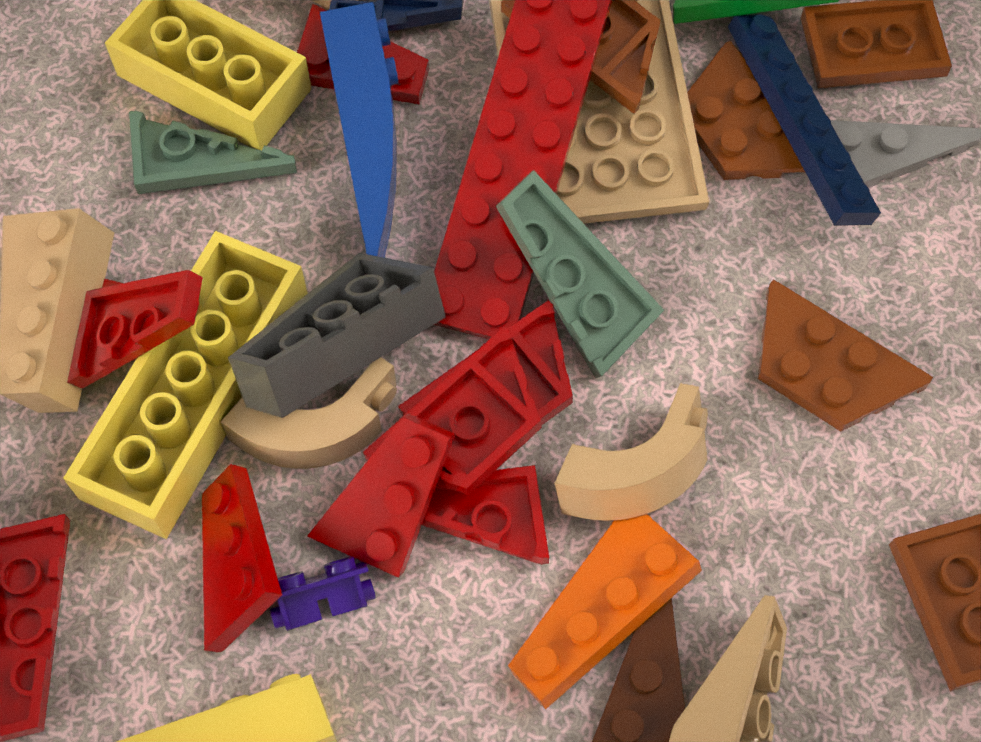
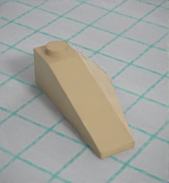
M764 595L674 724L669 742H772L774 724L771 723V704L767 694L768 692L777 693L779 690L787 627L775 596Z

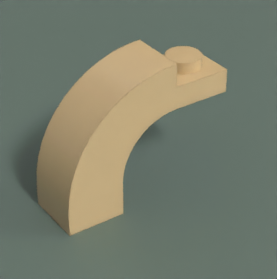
M380 357L372 362L351 388L334 403L314 410L296 409L283 418L247 408L242 397L223 418L221 424L229 441L249 455L265 463L285 468L308 469L340 462L364 449L382 432L379 413L375 410L379 412L385 410L396 395L397 384L394 366Z
M680 383L663 426L651 439L639 446L626 450L606 451L572 444L554 483L561 513L584 519L603 521L634 518L662 508L690 488L699 477L708 460L705 440L708 411L707 408L701 407L699 386Z

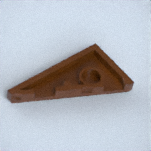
M672 598L634 631L592 742H669L673 726L685 710Z

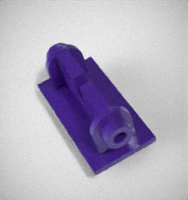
M351 556L323 565L324 574L305 579L304 573L301 571L278 578L282 596L277 599L279 606L270 609L275 629L285 626L286 630L289 631L293 628L322 620L317 601L325 598L328 599L332 617L362 607H368L367 601L376 599L371 578L360 581L359 574L368 572L367 564L364 562L355 564L354 557Z

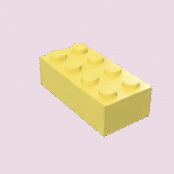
M142 0L105 42L117 76L228 136L237 138L241 143L261 151L264 145H268L312 90L305 56L196 0Z

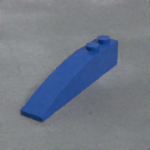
M370 2L322 11L320 16L366 254L385 258L392 226L397 176V138L390 86L399 84L394 57H384L383 46L391 45L386 18L377 19L374 4Z

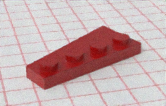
M66 514L0 529V742L44 731L71 521Z

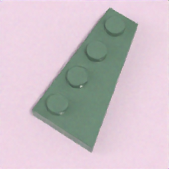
M533 170L496 205V208L595 378L602 377L662 314L664 309Z

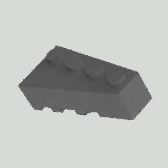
M363 253L355 255L228 357L246 407L283 418L445 318L433 267Z

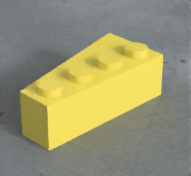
M292 674L273 682L270 685V689L250 696L242 695L232 698L218 707L116 742L338 741L311 674L302 678L300 674Z

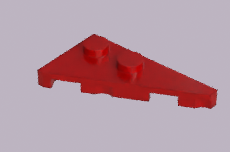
M535 465L496 470L470 495L436 485L422 526L537 564H549L550 557Z

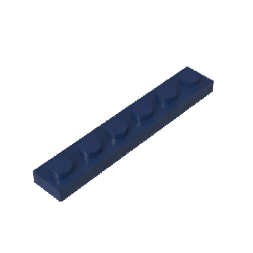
M761 14L734 16L728 25V29L833 225H872L881 212L870 194L869 188L852 162L850 154L834 130L829 117L825 114L816 98L811 85L807 82L797 64L793 53L779 32L777 24L771 16Z

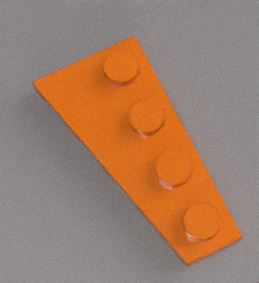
M648 514L634 518L614 520L508 664L509 669L546 710L702 571L699 560Z

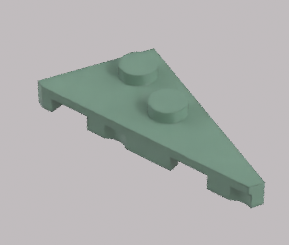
M129 112L134 186L138 194L297 173L294 155H287L279 149L264 145L261 151L239 145L235 137L205 129H191L186 124L172 121L169 126L147 120L142 112Z

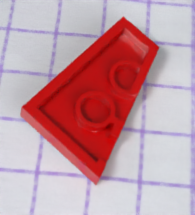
M312 4L297 53L306 57L311 86L335 90L320 12L327 10ZM390 41L391 45L383 46L384 57H394L399 84L390 86L392 98L395 101L420 105L429 73V60Z
M184 270L86 291L67 383L83 389L193 326L199 307L203 277L190 270Z
M411 414L402 417L307 537L349 556H353L395 577L402 575L415 545L455 433Z
M232 464L202 493L204 651H224L282 596L248 470L245 467Z

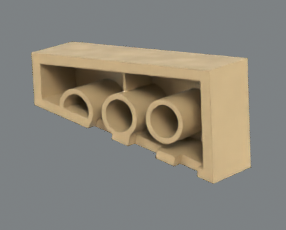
M80 208L3 216L0 395L37 413L77 412L82 388L67 383L86 291L103 287L114 238L113 231Z

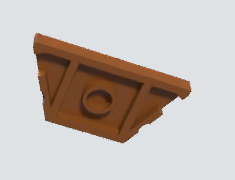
M515 0L501 1V12L509 18ZM612 0L590 81L635 114L640 106L661 20L635 0Z
M731 40L724 43L687 92L699 147L723 180L746 179L750 176H758L762 179L781 178L782 173L805 172L744 57Z
M773 279L769 284L766 294L767 306L762 332L763 344L759 361L758 380L840 432L860 423L864 417L870 414H878L892 407L896 401L914 392L919 393L925 390L933 379V376Z

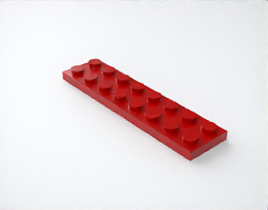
M515 0L434 270L446 316L434 325L490 339L502 327L509 328L521 319L534 272L497 210L496 205L533 170L557 195L612 0Z

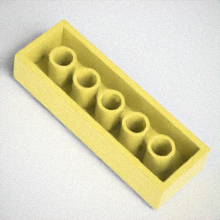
M217 231L214 232L191 270L203 277L199 307L194 325L137 357L63 477L79 500L166 540L226 437L221 421L242 398L228 357L308 294L300 265Z

